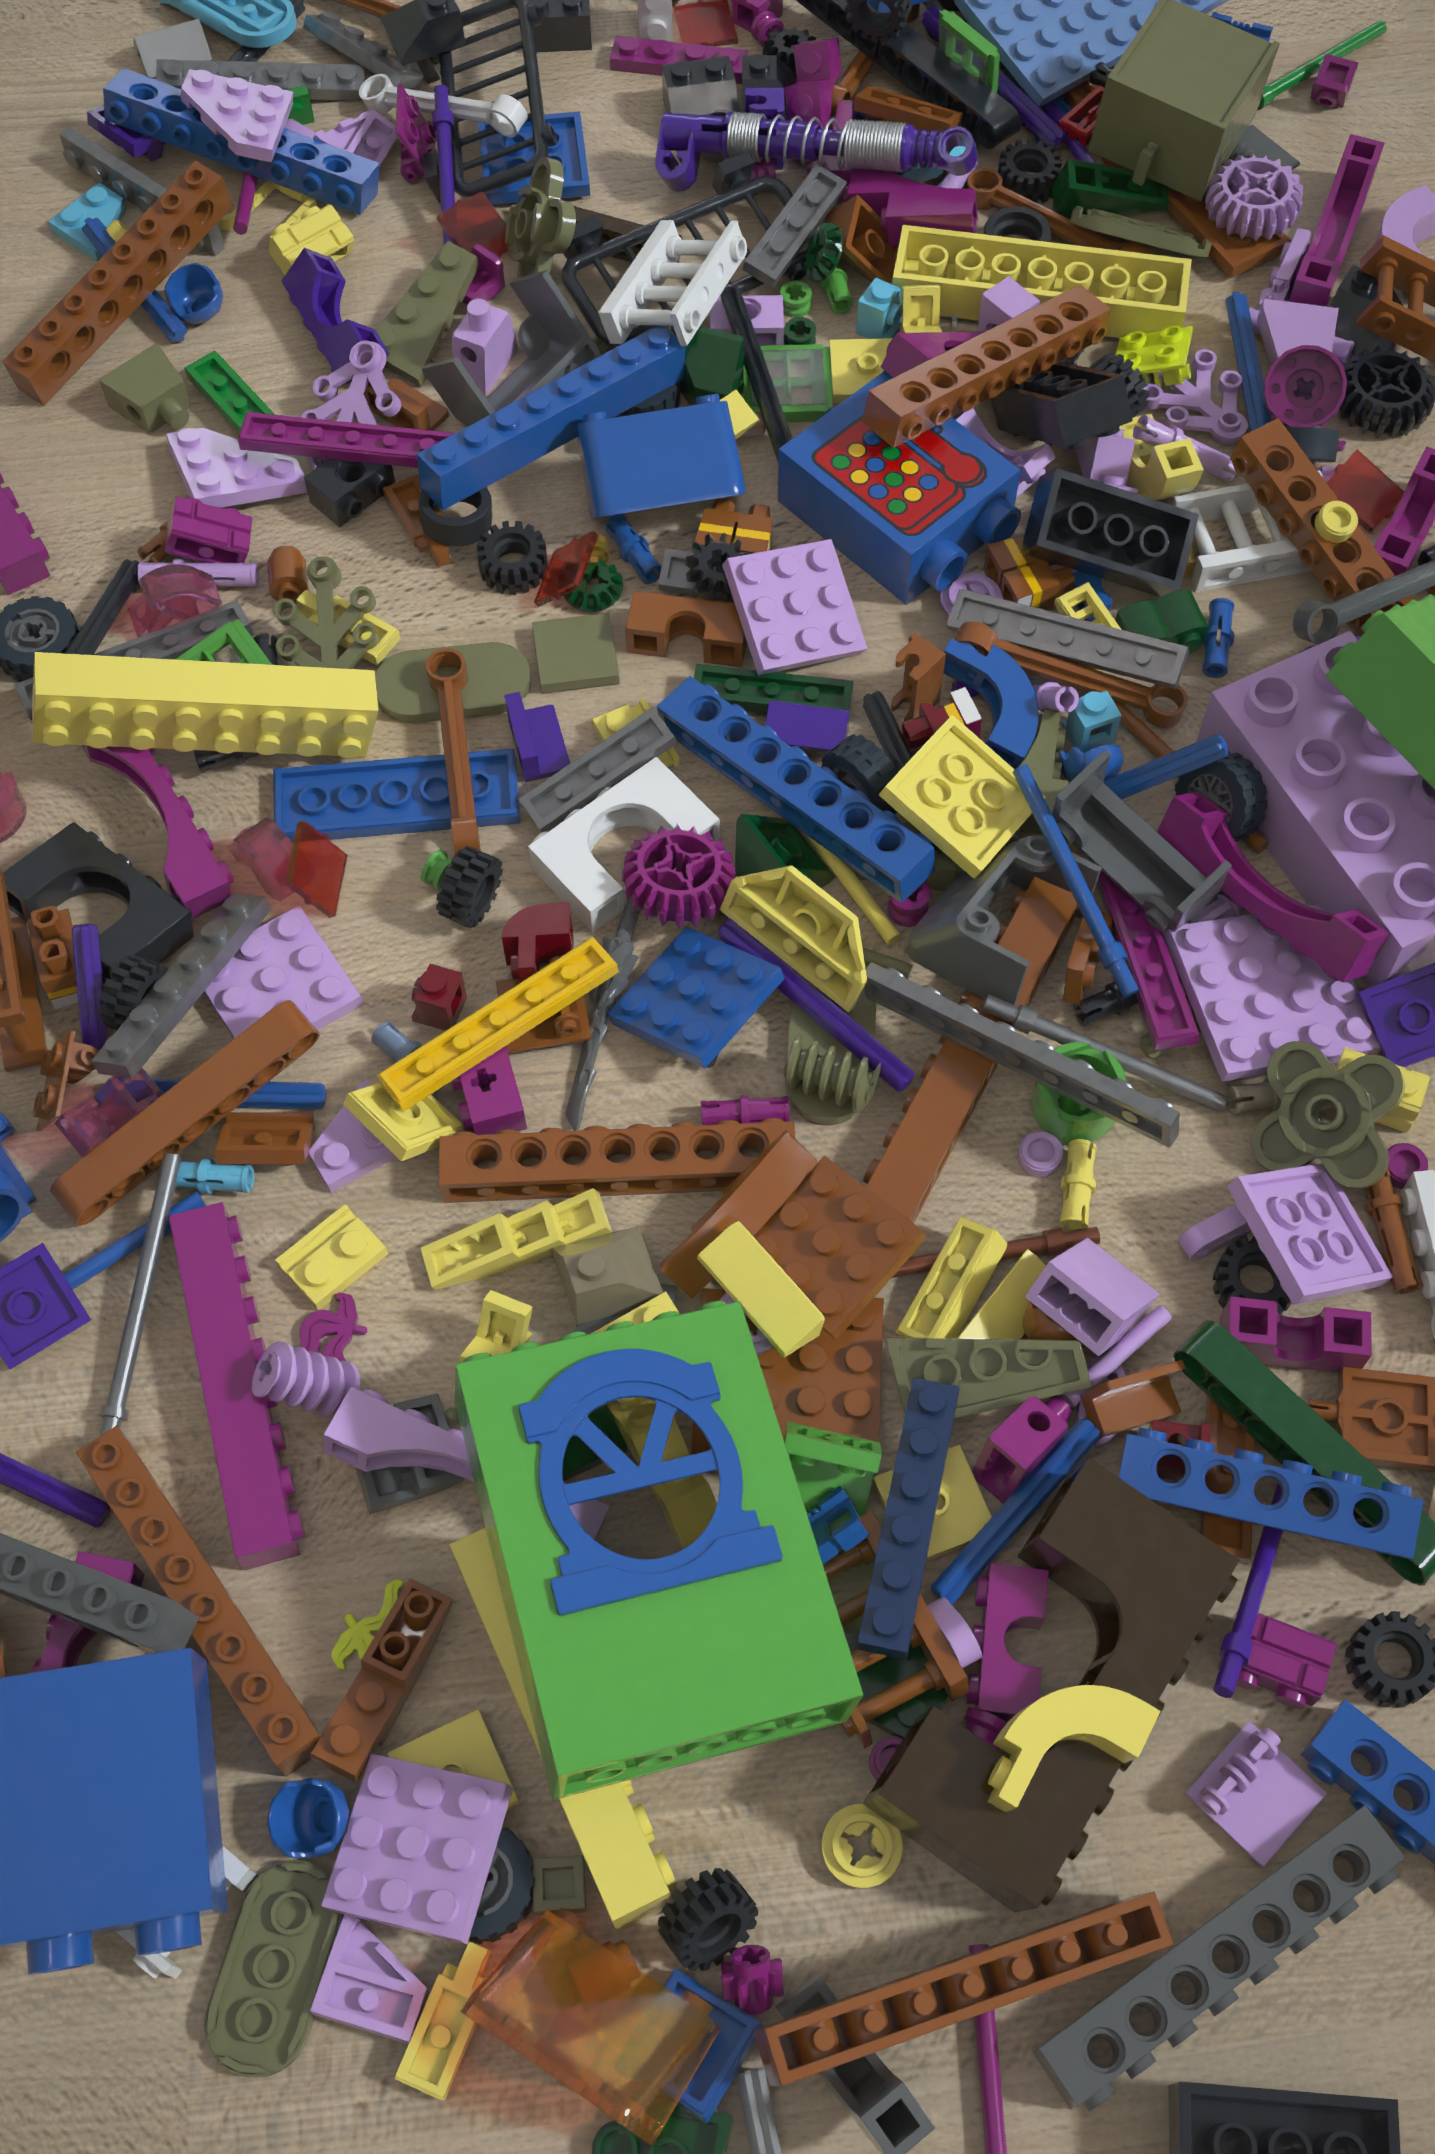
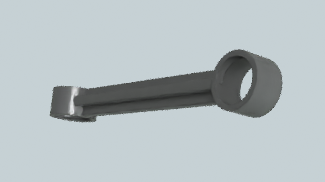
M1435 560L1331 604L1317 600L1304 602L1297 609L1293 618L1295 634L1300 639L1314 644H1321L1334 638L1342 624L1434 586ZM1322 610V624L1316 633L1311 634L1312 619Z

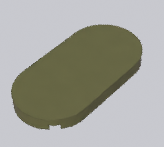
M1076 206L1073 208L1070 219L1071 223L1090 230L1192 256L1208 257L1212 246L1211 241L1203 238L1202 244L1197 243V237L1188 232L1093 208L1092 210L1088 209L1085 215L1082 214L1083 207Z
M499 642L404 651L386 659L375 672L378 707L383 712L385 710L391 714L393 719L405 723L440 720L438 695L430 687L426 671L427 658L439 649L450 648L457 650L465 659L468 681L461 690L464 718L507 712L504 695L520 692L521 698L523 696L526 697L531 688L530 666L525 656L516 648ZM445 666L438 669L434 674L439 677H450L455 675L460 669L453 666Z
M863 988L854 1008L849 1013L824 994L875 1038L876 1003L866 998L865 988ZM791 1001L787 1057L793 1041L800 1034L802 1035V1049L807 1050L812 1042L817 1040L819 1041L820 1055H824L832 1045L835 1046V1060L840 1061L849 1050ZM852 1053V1066L856 1067L861 1060ZM785 1076L786 1096H788L791 1105H794L800 1111V1115L807 1120L822 1125H835L851 1119L852 1115L856 1114L852 1109V1099L845 1107H838L835 1094L829 1101H821L819 1098V1088L812 1096L804 1095L802 1083L796 1090H789L786 1086Z
M288 1860L277 1864L276 1867L270 1868L266 1873L263 1872L251 1883L243 1898L207 2006L204 2021L206 2038L210 2044L211 2051L220 2065L234 2074L248 2078H263L274 2075L294 2062L307 2043L315 2018L310 2009L344 1914L329 1911L321 1906L331 1876L313 1863L302 1860Z

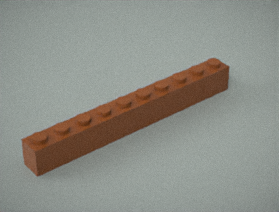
M1034 877L1027 891L1019 890L1011 907V912L1015 914L1010 923L1006 921L1001 923L998 936L994 943L1030 961L1016 1004L1017 1007L1020 1004L1029 1007L1072 926L1078 910L1077 902L1071 892L1037 877ZM965 989L959 1004H968L976 1009L980 1015L996 1023L1001 1021L1011 1026L1012 1023L982 1011L981 1007L984 999ZM942 1035L939 1043L943 1044L939 1054L936 1056L931 1053L924 1064L920 1076L924 1078L920 1089L912 1088L905 1099L902 1112L906 1114L901 1124L893 1123L885 1136L883 1147L887 1149L882 1159L877 1160L874 1158L871 1161L863 1179V1182L867 1184L866 1187L912 1223L917 1219L999 1064Z

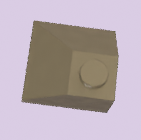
M638 1226L552 1248V1254L577 1325L632 1311L663 1293Z

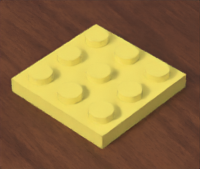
M953 715L949 717L879 794L881 798L973 879L980 874L1032 814L1012 773L1015 769Z

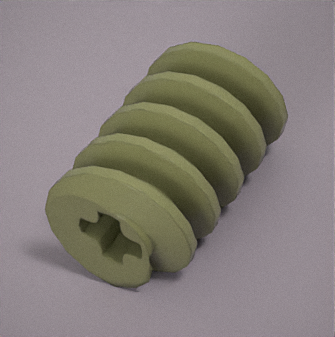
M798 1034L790 1048L784 1067V1076H786V1086L789 1090H796L802 1083L804 1095L812 1096L819 1088V1098L821 1101L827 1102L835 1094L836 1105L842 1108L852 1099L853 1111L861 1113L870 1102L875 1091L881 1062L873 1072L868 1071L867 1057H863L856 1067L852 1066V1052L847 1051L841 1060L837 1061L835 1060V1046L831 1045L824 1055H820L819 1041L814 1040L808 1049L805 1050L802 1049V1035Z

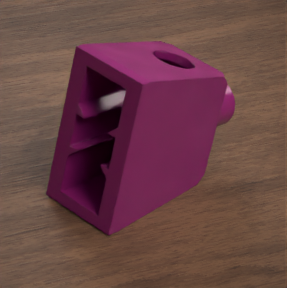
M1057 1395L1049 1397L1044 1403L1037 1397L1030 1396L988 1437L972 1470L975 1480L1004 1504L1063 1438L1068 1428L1065 1421L1072 1415V1410L1068 1403Z

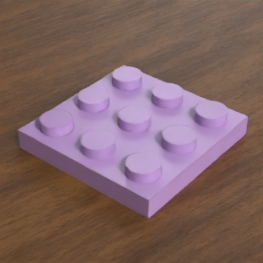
M832 539L727 558L722 564L758 676L860 655L868 649Z
M300 905L256 928L204 991V994L233 1039L272 1008L286 1000L293 1001L317 1030L363 1005L360 994Z
M1323 1163L1238 1176L1227 1185L1238 1210L1244 1216L1258 1241L1259 1248L1268 1259L1280 1281L1282 1289L1288 1295L1293 1305L1381 1287L1393 1278L1340 1184L1331 1177Z
M371 1754L348 1822L347 1833L344 1835L321 1906L332 1912L467 1945L513 1788L503 1782Z

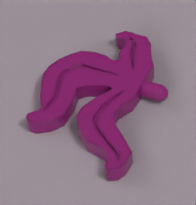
M338 1292L334 1295L336 1301H340L338 1314L328 1310H317L310 1314L301 1324L300 1340L301 1346L308 1352H319L321 1339L326 1336L336 1335L324 1348L323 1356H331L339 1361H346L343 1355L344 1348L351 1342L354 1333L365 1335L367 1328L357 1325L359 1317L353 1297L350 1294Z

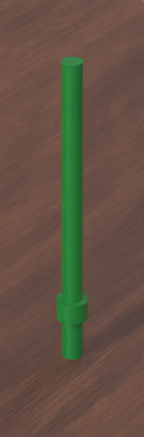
M1383 20L1375 22L1269 85L1266 84L1257 110L1271 104L1274 97L1319 72L1325 54L1343 58L1384 34L1387 30L1386 23Z

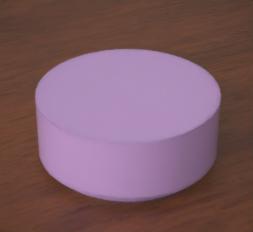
M1032 1132L1026 1135L1020 1143L1017 1155L1018 1163L1031 1176H1050L1058 1170L1061 1164L1063 1147L1060 1141L1048 1132Z

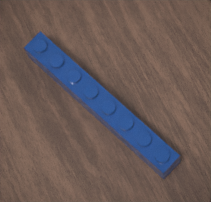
M658 325L417 453L420 488L442 511L577 438L576 424L584 423L583 415L606 411L607 419L613 418L683 380L685 346H680L677 336L666 326Z

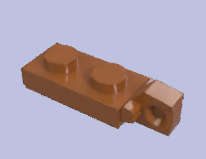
M418 474L384 487L385 499L414 547H417L420 553L428 550L438 568L451 563L449 546L434 542L424 533L420 524L418 502L422 489L420 488ZM435 508L434 511L438 515L443 516L439 508Z
M1101 912L1111 932L1112 918L1109 912ZM1082 917L1066 968L1063 1000L1074 1004H1080L1084 988L1092 989L1097 964L1092 962L1100 963L1097 955L1100 949L1084 917Z

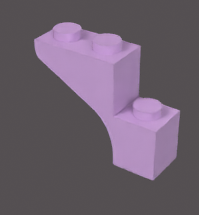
M1120 429L1118 433L1110 436L1097 437L1096 435L1085 440L1086 444L1075 449L1084 477L1137 494V488L1126 486L1135 439L1124 438V429Z

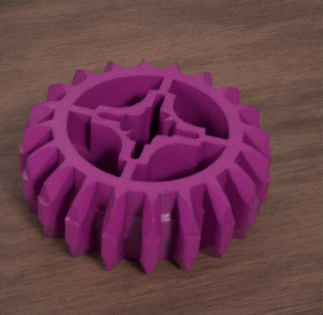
M678 823L674 830L667 831L662 825L657 834L646 831L642 840H634L631 851H627L624 857L621 881L623 882L626 899L632 900L634 911L644 910L646 921L658 917L661 926L667 921H675L680 929L684 921H690L696 927L700 917L711 921L715 911H720L730 883L735 879L731 852L724 851L725 848L722 841H712L710 831L702 835L697 834L695 825L689 831L681 830Z

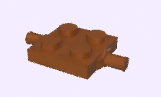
M1342 1367L1338 1375V1398L1335 1403L1308 1399L1307 1405L1324 1420L1334 1421L1337 1432L1372 1465L1427 1472L1435 1471V1377Z

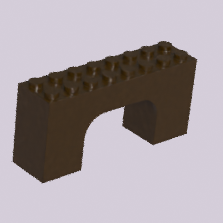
M1090 1458L1084 1461L1064 1480L1017 1555L1018 1558L1033 1568L1049 1570L1048 1578L1075 1596L1087 1608L1093 1619L1097 1635L1096 1651L1091 1664L1077 1686L1096 1685L1118 1689L1145 1701L1161 1712L1165 1703L1159 1700L1168 1683L1171 1686H1175L1185 1673L1189 1661L1184 1658V1655L1191 1643L1199 1644L1211 1628L1213 1619L1208 1614L1216 1600L1223 1603L1233 1590L1237 1578L1232 1573L1240 1561ZM933 1706L915 1719L862 1804L1014 1913L1038 1908L1040 1903L1047 1906L1055 1897L1062 1884L1063 1879L1057 1876L1066 1858L1073 1861L1081 1852L1088 1839L1089 1834L1083 1829L1091 1815L1094 1813L1099 1816L1109 1804L1115 1791L1109 1786L1118 1769L1125 1772L1133 1760L1123 1763L1100 1748L1084 1741H1058L1042 1757L1018 1807L1004 1812L987 1802L994 1787L988 1784V1780L999 1759L1002 1756L1009 1759L1010 1756L994 1749Z

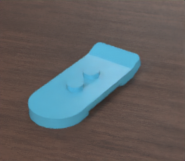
M158 0L160 4H170L195 19L199 18L200 22L246 47L263 48L276 45L287 39L297 26L294 7L290 0Z

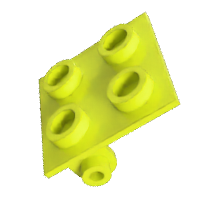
M1174 325L1155 332H1131L1119 338L1116 355H1123L1124 362L1128 359L1133 362L1131 368L1134 371L1138 368L1142 373L1138 376L1139 379H1145L1147 384H1151V373L1154 375L1155 384L1160 387L1162 386V374L1165 386L1183 384L1184 380L1191 378L1190 364H1186L1193 326L1180 327Z

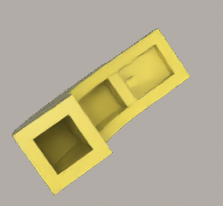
M1147 414V416L1154 420L1152 414ZM1141 416L1133 417L1132 422L1119 426L1120 429H1124V438L1135 439L1133 437L1135 425L1149 431L1144 428V425L1137 422ZM1191 438L1152 446L1135 439L1127 480L1132 488L1138 489L1137 494L1154 500H1161L1193 491L1198 485L1204 469Z
M1096 1685L1063 1688L1036 1700L1008 1721L993 1743L1011 1756L1009 1759L1002 1756L995 1765L988 1780V1784L994 1787L987 1802L1004 1812L1017 1808L1042 1757L1058 1741L1080 1740L1090 1743L1123 1763L1137 1759L1161 1711L1129 1693Z

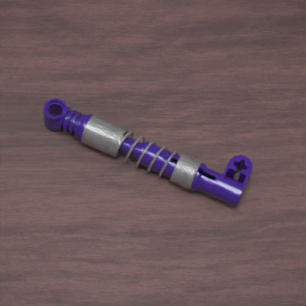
M728 112L725 116L664 113L660 124L655 167L666 185L671 190L680 192L691 188L695 183L701 153L722 154L724 158L730 159L748 151L755 162H761L764 157L767 163L770 161V158H783L785 164L788 162V159L801 160L802 165L805 164L806 160L817 161L819 158V165L821 166L824 163V155L837 156L838 168L842 164L843 156L847 168L875 169L876 171L889 170L890 172H908L911 168H917L918 164L920 168H926L928 164L929 169H934L937 164L938 169L946 170L955 176L971 172L976 165L978 157L971 133L966 128L960 126L950 127L945 131H941L939 135L937 130H932L931 134L929 130H923L921 134L920 129H915L912 124H903L902 122L899 124L898 122L889 123L887 121L885 123L884 121L875 122L873 120L871 122L870 120L854 121L850 119L846 122L843 130H841L838 121L834 118L830 119L823 129L817 117H813L809 122H803L799 116H795L791 121H788L780 114L772 120L767 119L763 113L750 114L749 112ZM831 122H835L837 130L828 129ZM957 146L966 147V150L960 156L954 157L949 155L952 149ZM671 151H677V158L681 165H679Z

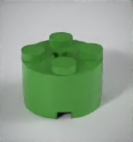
M1071 1042L1055 1048L1056 1052L1072 1060L1081 1059L1087 1062L1095 1071L1111 1079L1119 1078L1126 1081L1121 1064L1106 1050L1101 1052L1090 1048L1091 1044L1084 1042ZM1035 1082L1031 1099L1033 1115L1040 1127L1045 1132L1054 1135L1061 1145H1067L1075 1139L1093 1142L1107 1134L1114 1126V1120Z

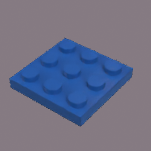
M580 111L544 114L545 124L550 123L557 138V145L548 146V158L559 160L563 166L564 181L561 198L590 196V183ZM531 121L524 123L515 137H507L496 133L480 139L481 157L533 138ZM478 122L479 132L492 127L489 123ZM534 145L482 164L483 178L527 162L535 153ZM531 176L485 193L486 205L520 202L522 197L519 196L518 191L523 186L530 185Z
M686 926L609 1010L607 1015L612 1025L705 1069L785 978L779 966Z

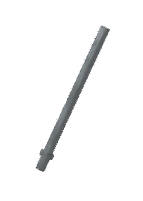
M165 1153L163 1155L107 1405L101 1406L99 1416L104 1418L100 1436L116 1425L121 1429L122 1422L128 1420L129 1411L125 1407L181 1163V1157L176 1154Z

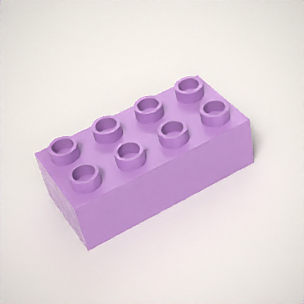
M1348 631L1211 692L1196 742L1215 734H1220L1226 740L1230 753L1237 752L1241 754L1244 759H1249L1254 764L1253 766L1256 770H1259L1262 775L1263 785H1266L1268 806L1265 809L1264 815L1266 816L1264 822L1258 826V832L1269 841L1266 849L1308 906L1318 905L1323 912L1332 914L1357 908L1390 933L1368 973L1361 977L1366 986L1370 988L1435 963V789L1325 676L1335 665L1332 659L1336 653L1349 642L1355 644L1358 641L1352 632Z

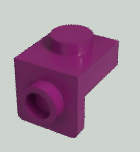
M1325 54L1318 76L1314 79L1310 99L1316 100L1318 104L1325 107H1344L1359 62Z
M480 244L472 247V254L476 255L479 267L462 301L466 305L474 299L489 301L505 288L504 265L501 258L495 252L488 251Z

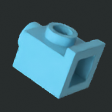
M878 278L873 280L858 300L857 334L868 339L895 337L896 333L900 331V320H902L900 287Z
M1092 691L1079 698L1077 707L1068 713V718L1062 721L1061 726L1063 729H1066V735L1072 746L1077 747L1082 752H1086L1096 747L1115 743L1122 715L1108 691L1102 693ZM1097 728L1099 733L1090 736L1091 730Z

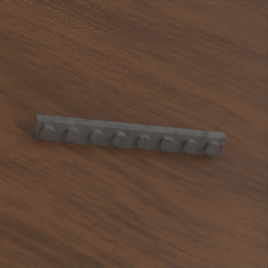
M873 962L866 968L867 982L864 988L867 999L1168 1148H1171L1179 1136L1180 1112L1175 1110L1164 1099L1150 1098L1136 1091L1128 1082L1122 1079H1111L1095 1071L1090 1064L1081 1059L1072 1060L1056 1052L1051 1045L1044 1041H1033L1017 1033L1012 1026L1005 1022L998 1021L996 1023L980 1015L976 1009L968 1004H957L943 997L931 986H920L906 979L902 973L894 968L888 967L885 969Z

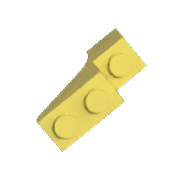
M638 1397L618 1399L606 1403L625 1443L639 1466L656 1402L652 1399ZM674 1416L661 1462L690 1455ZM702 1474L650 1486L671 1533L683 1549L700 1537L716 1510L717 1502L708 1481Z

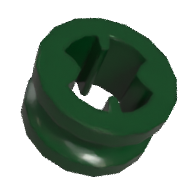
M795 317L786 322L784 326V345L816 344V326L813 321L804 317ZM802 334L803 337H796V335Z

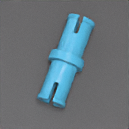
M203 1158L201 1162L181 1161L175 1187L198 1189L200 1193L211 1194L214 1190L250 1193L254 1185V1168L249 1164H217L214 1159Z

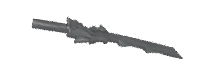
M628 899L619 922L620 925L615 933L616 936L611 939L603 936L602 947L617 963L619 973L588 992L590 1000L594 1004L589 1022L592 1040H586L583 1043L565 1114L573 1131L579 1130L587 1092L597 1074V1071L594 1069V1063L600 1042L608 1029V1026L605 1025L607 1013L616 1004L617 997L628 985V976L638 960L636 955H632L634 944L630 941L635 929L634 926L639 918L638 914L641 911H634L632 900Z

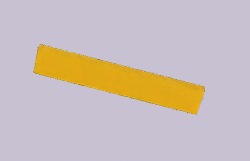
M591 937L377 1074L379 1083L400 1110L404 1112L619 973L618 965L595 938Z

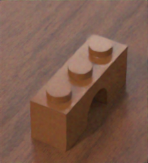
M633 592L625 627L627 653L665 657L667 647L674 638L682 635H691L703 642L704 663L742 668L747 640L734 602L724 603L701 600L695 597L686 598L662 595L657 592Z

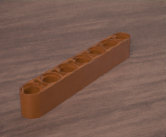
M286 1000L278 1004L61 1174L51 1185L50 1192L77 1225L82 1226L92 1222L161 1167L165 1153L176 1155L307 1052L318 1041L320 1032L293 1001Z

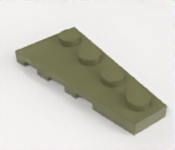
M450 241L443 246L375 330L389 352L384 367L422 387L426 375L421 369L429 364L430 361L434 362L439 351L438 343L444 331L449 330L454 320L452 314L456 305L462 303L479 267L476 255Z
M886 1338L905 1415L913 1378L959 1386L955 1418L1021 1404L1030 1396L1042 1399L1092 1387L1082 1344L1079 1340Z

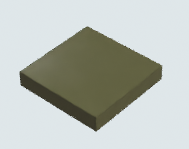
M609 613L532 622L542 693L620 684Z

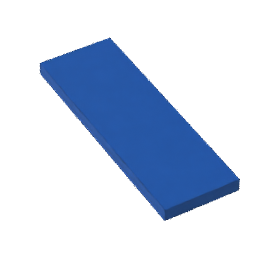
M515 748L469 752L477 826L520 824ZM444 754L273 769L274 838L276 844L452 829Z

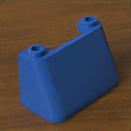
M719 394L696 397L697 405L609 419H607L606 411L583 415L584 423L576 424L591 518L746 494L728 402L720 401Z

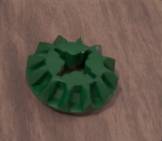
M824 222L819 230L814 231L813 239L808 243L809 248L804 255L806 259L804 271L807 273V279L817 283L824 281L835 270L841 257L843 248L841 228L833 223Z
M585 558L581 565L572 563L570 571L563 574L562 593L565 600L574 608L582 611L597 612L613 606L623 592L622 575L618 573L615 564L606 565L602 558L598 562H590ZM597 577L598 583H595L587 592L586 583L590 582L592 578Z

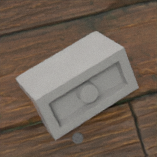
M199 18L138 35L133 39L137 55L141 57L147 77L152 79L156 78V59L212 60Z

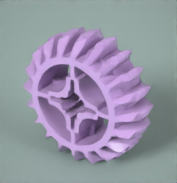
M1252 153L1249 158H1244L1238 154L1235 161L1226 159L1224 164L1219 166L1216 174L1213 175L1206 193L1205 209L1209 212V219L1216 221V228H1227V235L1239 234L1241 240L1245 236H1249L1256 242L1260 236L1270 240L1273 234L1283 235L1285 229L1292 228L1303 204V185L1299 183L1300 175L1292 174V166H1281L1280 159L1275 161L1268 160L1267 154L1264 158H1256Z

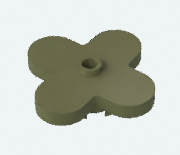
M541 157L533 169L530 185L523 186L518 191L519 196L522 197L519 204L515 207L511 206L509 209L505 242L511 253L509 255L510 259L519 262L517 278L547 270L551 275L553 256L564 253L573 239L576 213L572 203L561 200L564 171L559 160Z
M1304 1041L1288 1042L1276 1049L1268 1062L1267 1076L1270 1085L1280 1098L1281 1104L1279 1109L1262 1119L1253 1131L1251 1145L1258 1162L1265 1168L1276 1171L1306 1166L1315 1159H1320L1331 1177L1346 1187L1363 1189L1380 1181L1389 1165V1153L1385 1143L1375 1130L1374 1123L1394 1110L1404 1096L1405 1081L1400 1069L1383 1056L1365 1055L1355 1059L1343 1068L1335 1070L1320 1049ZM1332 1107L1336 1110L1337 1116L1332 1123H1324L1321 1114L1324 1109Z

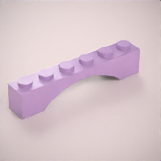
M350 1387L324 1433V1453L365 1472L387 1467L418 1466L443 1470L474 1482L462 1431L456 1429L446 1431L431 1424L430 1419L424 1414L412 1409L403 1411L388 1404L384 1396L373 1390L365 1389L362 1392ZM601 1498L569 1505L578 1523L596 1541L610 1506L602 1503Z

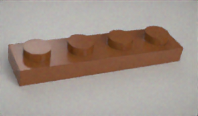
M1206 1395L1205 1423L1211 1424L1210 1443L1215 1444L1214 1453L1230 1457L1234 1456L1235 1449L1255 1453V1439ZM1220 1466L1209 1469L1205 1476V1484L1211 1492L1225 1494L1232 1487V1476L1227 1469ZM1201 1512L1200 1533L1239 1559L1238 1563L1248 1564L1251 1560L1252 1523Z

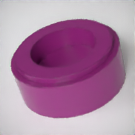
M1398 1143L1388 1149V1168L1393 1187L1403 1189L1413 1172L1428 1170V1160L1418 1147L1409 1143Z

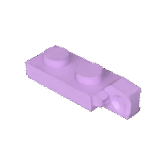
M1297 228L1292 242H1285L1280 257L1281 266L1274 267L1270 277L1269 288L1262 290L1258 311L1264 299L1289 302L1302 261L1309 249L1310 230Z

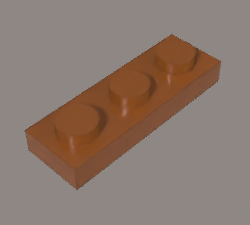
M868 86L854 98L853 110L865 113L864 116L871 120L885 119L895 123L898 122L899 124L901 122L903 124H912L916 129L922 131L929 130L930 134L932 130H937L939 135L941 131H945L950 127H961L962 112L876 87Z

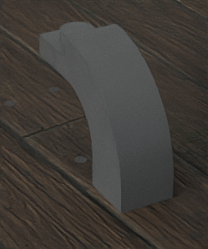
M816 1973L779 2003L776 2009L783 2019L837 2001L823 1978ZM876 2053L820 2072V2075L881 2154H906L935 2129L904 2082L887 2068Z

